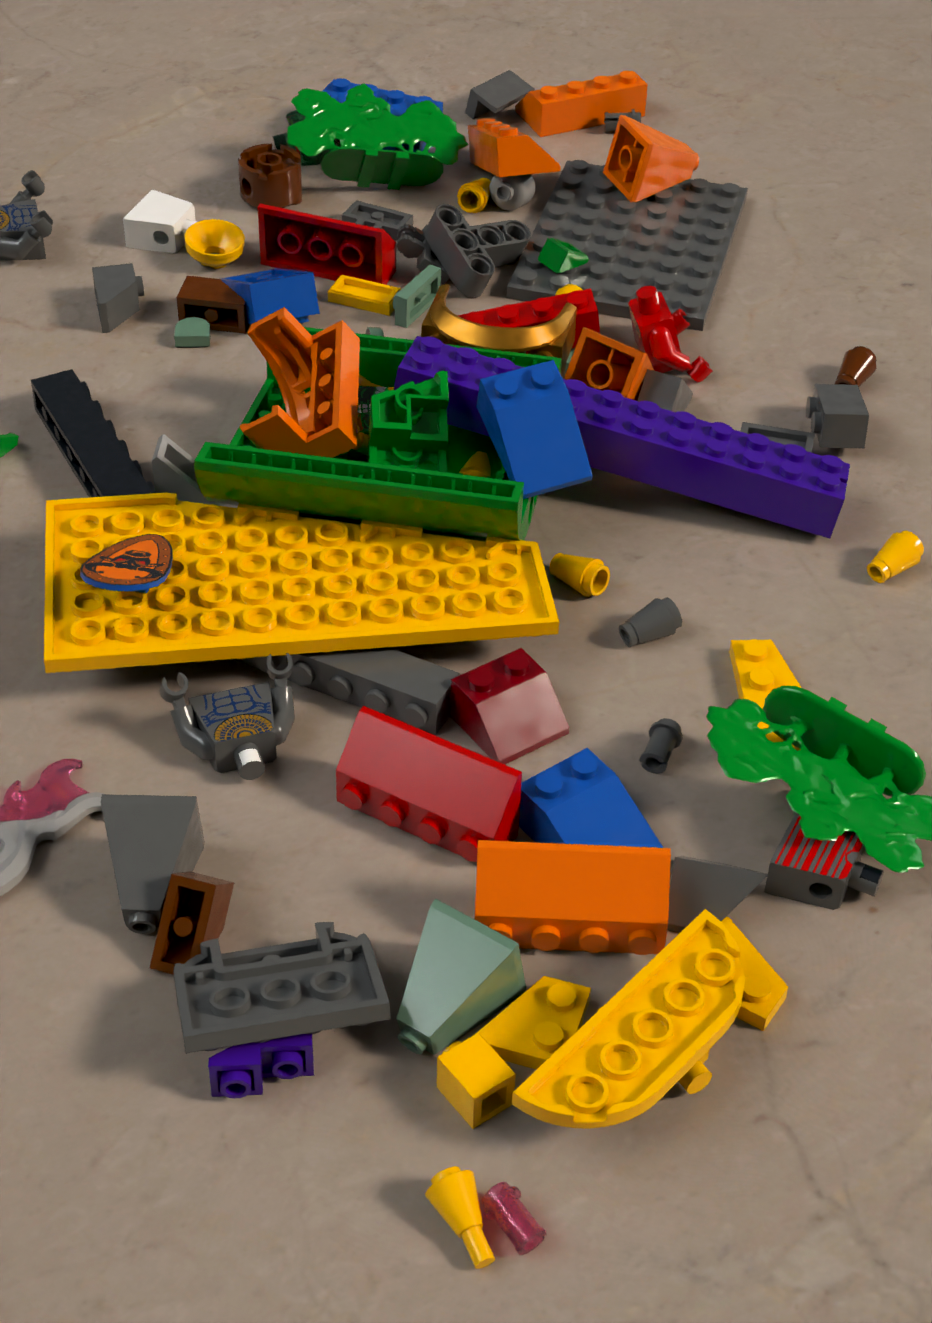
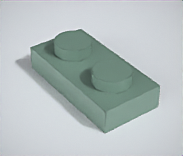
M429 264L403 289L395 294L393 309L395 310L396 325L407 328L432 305L438 288L441 286L440 267Z

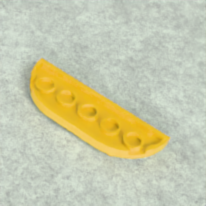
M704 909L513 1092L512 1105L543 1122L563 1127L588 1129L616 1125L637 1117L650 1109L727 1032L737 1017L745 987V976L740 960L741 951L730 931L718 918Z

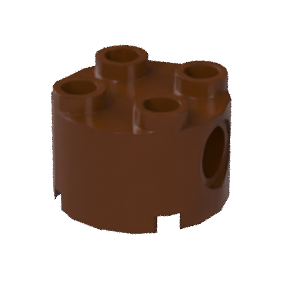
M260 144L247 148L240 154L241 160L238 158L240 196L244 202L257 207V211L259 204L281 208L297 205L302 202L301 156L295 149L280 144V150L272 149V144Z

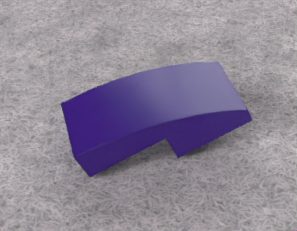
M300 1034L271 1039L261 1043L252 1042L234 1045L209 1058L208 1062L211 1096L243 1098L247 1095H263V1078L293 1079L298 1076H314L313 1034Z

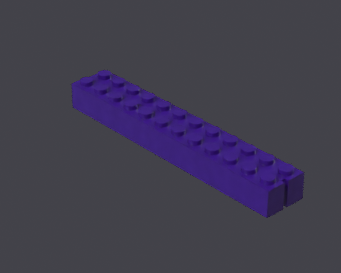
M417 336L398 366L393 390L411 381L418 384L432 379L436 372L447 371L449 390L447 424L489 436L476 407L480 379L524 367L517 366L511 360L505 358L494 359L480 355L472 348H457L443 344L441 340L435 337ZM563 379L571 398L590 467L829 539L831 538L845 500L850 464L843 462L840 458L833 455L821 456L811 453L796 444L784 445L777 443L759 433L747 434L732 429V427L725 423H710L696 419L694 415L688 412L669 411L660 408L651 401L639 402L625 398L617 391L598 390L588 387L580 380Z

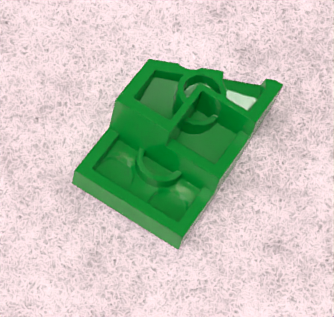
M447 371L436 372L434 378L418 384L411 381L401 385L396 390H386L371 396L368 436L369 463L447 472V406L449 402Z

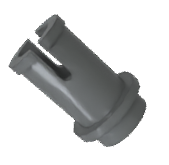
M631 109V112L625 113L605 112V132L616 130L620 115L628 116L641 123V113L635 112L634 109Z
M663 718L651 725L649 730L650 740L639 759L642 762L641 766L646 771L659 774L666 770L673 749L680 746L683 740L681 727L676 721Z

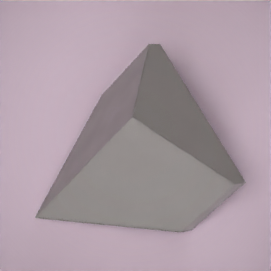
M165 434L158 438L152 458L156 493H175L180 501L214 504V502L206 500L200 491L194 470L195 459Z

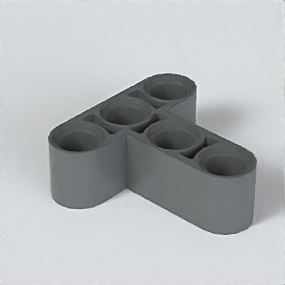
M441 204L435 209L424 231V237L460 293L470 298H477L484 292L495 271V267L514 264L518 261L531 238V232L525 224L517 220L469 226L457 208L449 204Z

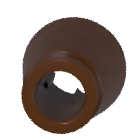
M857 346L848 350L844 355L835 384L858 385L860 387L876 371L877 360L875 354L863 346Z

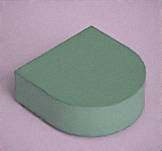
M198 317L180 320L175 325V347L210 346L211 336L208 321Z

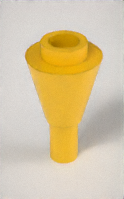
M457 1166L440 1171L432 1177V1185L425 1192V1197L459 1238H462L475 1269L484 1268L493 1263L495 1257L482 1231L483 1222L474 1172L471 1170L461 1171Z

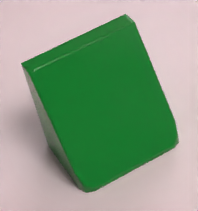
M551 237L547 238L538 256V260L555 273L571 270L586 264L589 260L586 254L572 244Z

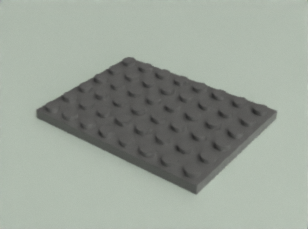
M567 160L509 281L507 298L531 301L542 297L555 296L556 291L563 286L574 284L583 290L591 288L598 314L631 319L628 302L637 298L636 292L639 288L654 286L657 292H662L671 314L677 309H682L686 313L683 318L690 323L688 329L703 331L747 199L748 188L739 187L733 183H711L701 178L688 179L638 202H630L603 174L605 165L588 164L583 160ZM551 237L572 244L586 254L589 260L586 264L571 270L555 273L538 260V256L547 238Z

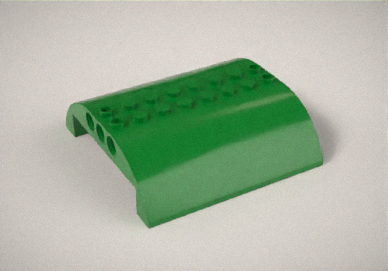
M304 327L311 335L324 330ZM355 333L360 338L359 374L371 383L383 387H394L398 366L414 340ZM450 345V346L457 347V348L467 347V346ZM468 347L476 350L480 355L494 359L505 358L521 367L554 360L561 373L562 358ZM268 363L267 379L241 424L251 423L271 413L272 406L279 405L286 412L282 393ZM311 387L305 389V393L309 392ZM449 424L448 445L446 448L447 472L369 463L368 459L353 461L349 460L348 452L330 458L259 449L242 432L240 426L229 445L205 442L194 460V470L200 491L205 499L210 502L237 506L239 504L292 510L299 511V514L359 522L368 520L420 527L427 531L481 538L489 536L519 541L524 540L538 498L537 495L523 499L524 482L509 480L489 436ZM482 451L487 453L491 466V477L463 475V473L459 472L476 452Z

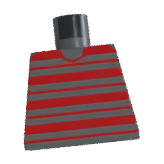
M795 813L770 861L769 875L767 876L764 892L832 910L840 908L849 888L875 897L882 881L884 870L860 862L864 845L856 833L845 831L841 836H838L836 841L805 838L799 825L801 817L798 813Z

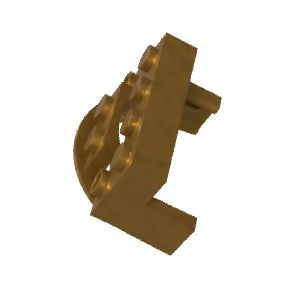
M450 285L439 286L434 301L422 323L421 337H435L441 340L443 344L525 354L526 351L530 350V354L562 358L560 374L562 379H564L566 361L575 340L576 306L566 303L557 317L535 326L515 328L488 326L468 321L452 313L446 307V297Z

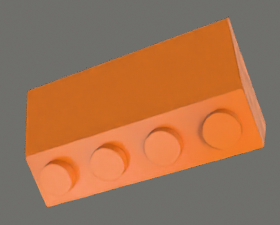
M622 71L620 74L612 76H596L594 79L586 81H570L566 85L544 86L540 90L529 91L515 106V111L540 137L604 125L605 112L625 113L631 112V109H634L635 112L641 113V117H644L648 84L634 71Z
M495 118L477 119V125H468L470 163L497 177L561 171L560 164L528 135L519 132L517 127H510V124H502V121H495Z
M478 840L475 920L517 942L519 948L586 951L589 953L615 952L634 953L637 955L658 954L665 948L668 929L671 849Z

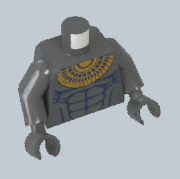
M33 170L27 172L21 180L26 190L23 192L19 191L9 204L0 206V261L46 259L43 238L51 234L53 220L46 211L38 212L36 200L31 199L32 196H40L45 191L44 183Z
M286 653L287 667L281 671L272 667L271 654L267 658V673L274 680V688H270L269 682L190 697L188 698L189 705H186L184 699L189 685L187 677L181 672L178 673L177 682L181 690L177 692L171 691L167 687V681L164 677L159 689L160 695L166 702L173 705L174 710L170 712L182 746L199 758L209 760L216 772L224 773L238 770L243 779L254 780L259 778L265 772L264 764L271 763L277 758L276 746L286 741L295 720L292 686H288L287 679L292 673L293 665L290 654Z

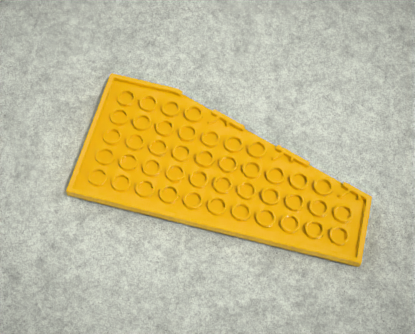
M167 492L46 500L44 665L46 673L266 657L270 654L271 656H286V653L292 655L515 637L555 635L559 632V619L538 542L487 536L486 541L426 534L423 533V528L368 520H362L361 525L300 517L299 511L247 504H239L237 508L180 501L177 498V494ZM145 534H157L166 538L172 546L173 561L170 574L165 582L157 587L150 588L148 593L110 591L96 588L85 583L80 577V569L84 562L120 541Z

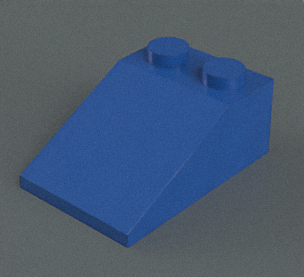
M275 268L221 278L226 285L245 300L247 324L251 325L283 307L299 323L308 322L309 315L320 314L313 272Z
M554 360L480 379L476 407L509 480L524 482L523 499L592 480L593 474L571 398Z
M588 748L521 783L519 827L534 842L663 848L616 773Z

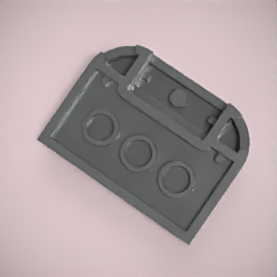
M334 922L315 923L316 939L223 954H221L218 938L200 943V954L194 956L185 964L176 963L174 966L177 1005L185 1053L213 1051L222 1047L252 1042L261 1043L276 1038L300 1034H315L323 1030L353 1025L363 1026L372 1022L391 1019L390 1003L370 939L365 933L356 938L352 935L335 932Z

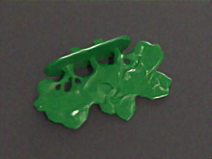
M365 83L348 90L346 101L343 103L332 98L327 92L308 88L300 90L298 96L291 100L297 112L305 116V119L287 128L288 144L296 146L307 157L316 156L326 149H333L324 155L321 161V170L332 179L357 182V187L369 188L370 183L387 184V189L400 190L401 185L425 186L431 184L443 174V164L453 165L458 161V151L468 146L465 136L457 132L456 122L448 115L443 114L440 108L430 100L412 104L401 116H395L391 113L390 104L382 98L375 97L372 89ZM335 139L340 140L341 147L334 144ZM417 142H426L422 152L421 150L413 152V147ZM402 144L409 145V150L404 149ZM384 147H397V148L401 149L402 151L382 150V149H383ZM435 147L436 151L435 153H429V149Z
M781 686L773 689L765 698L763 709L749 699H735L727 708L708 707L709 713L706 717L713 727L707 734V737L710 740L711 747L718 754L717 761L725 776L752 783L767 782L768 780L782 779L788 783L791 790L785 797L792 811L798 813L801 817L799 825L805 838L836 841L838 836H841L845 831H853L864 845L866 853L890 870L905 873L909 869L917 870L924 867L922 851L915 840L924 839L932 841V797L918 794L911 795L916 793L924 784L926 776L924 763L915 750L904 742L885 733L887 729L885 725L872 718L867 723L845 711L847 705L831 697L827 701L797 686ZM759 722H764L769 727L760 729L757 725ZM774 732L784 741L772 742L766 738V734ZM882 794L890 796L891 799H886Z

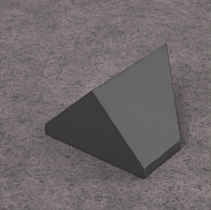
M675 857L669 890L667 930L681 932L704 909L722 921L769 874L691 857Z

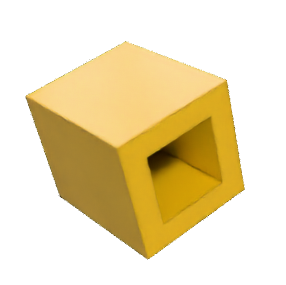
M479 1032L463 1042L452 1043L437 1057L436 1087L472 1129L512 1105L516 1074Z

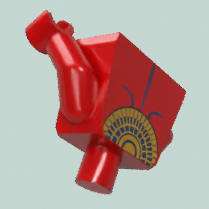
M654 286L639 288L636 292L637 298L628 302L634 338L639 351L648 355L654 371L665 373L672 370L679 372L685 370L694 381L702 382L713 372L709 367V363L701 356L690 363L689 356L681 353L677 335L690 326V323L683 318L686 313L682 309H677L671 314L662 292H657Z

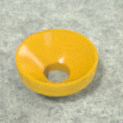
M219 219L202 220L192 224L185 232L187 253L203 266H210L214 269L224 268L227 264L235 261L244 250L245 236L243 231L228 221Z

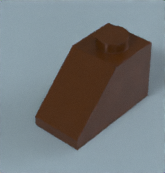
M196 276L186 277L177 295L179 321L189 317H198L208 321L210 330L246 334V303L243 298L221 279Z
M192 871L171 874L150 969L174 975L176 963L185 964L188 960L201 953L200 943L211 939H219L224 929L234 882Z

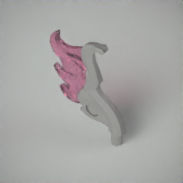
M73 758L62 759L50 764L41 773L36 785L27 791H21L22 786L19 780L7 789L3 805L0 807V896L9 892L26 875L36 846L41 841L57 840L85 816L93 812L102 811L101 797L104 793H89L78 787L70 779L72 771L83 767L82 760Z

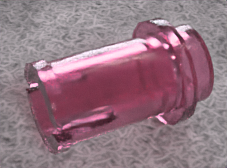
M507 1182L498 1183L488 1190L482 1198L481 1202L485 1206L483 1214L488 1220L494 1219L515 1246V1250L519 1255L527 1254L544 1240L547 1232L543 1227H540L521 1202L520 1190L516 1186L510 1187Z

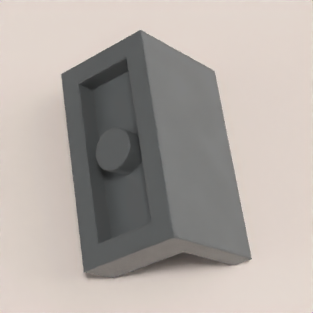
M508 70L472 88L465 113L472 119L490 110L497 113L520 101L529 91H534L535 89L511 70Z

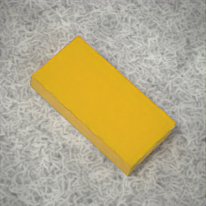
M340 275L328 290V302L390 316L394 311L393 299L395 294L401 289Z

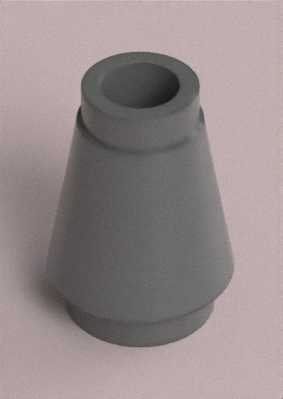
M666 597L662 600L655 598L625 621V623L619 625V633L624 643L628 647L674 635L676 629L682 626V617L676 604L670 598Z

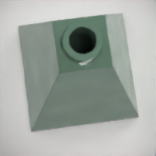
M435 899L430 905L396 1018L400 1033L397 1036L400 1043L416 1054L421 1055L426 1050L435 1055L521 996L527 988L519 944Z

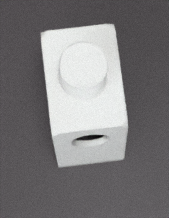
M151 190L123 218L126 247L177 253L185 245L186 230L192 224L198 222L195 221L194 205L191 202Z

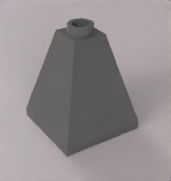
M102 794L101 807L125 925L135 933H152L160 925L171 874L193 872L204 849L205 841L197 797Z

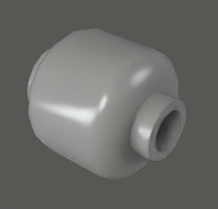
M531 174L509 177L494 176L489 186L490 196L499 208L515 210L529 203L533 198L535 181Z

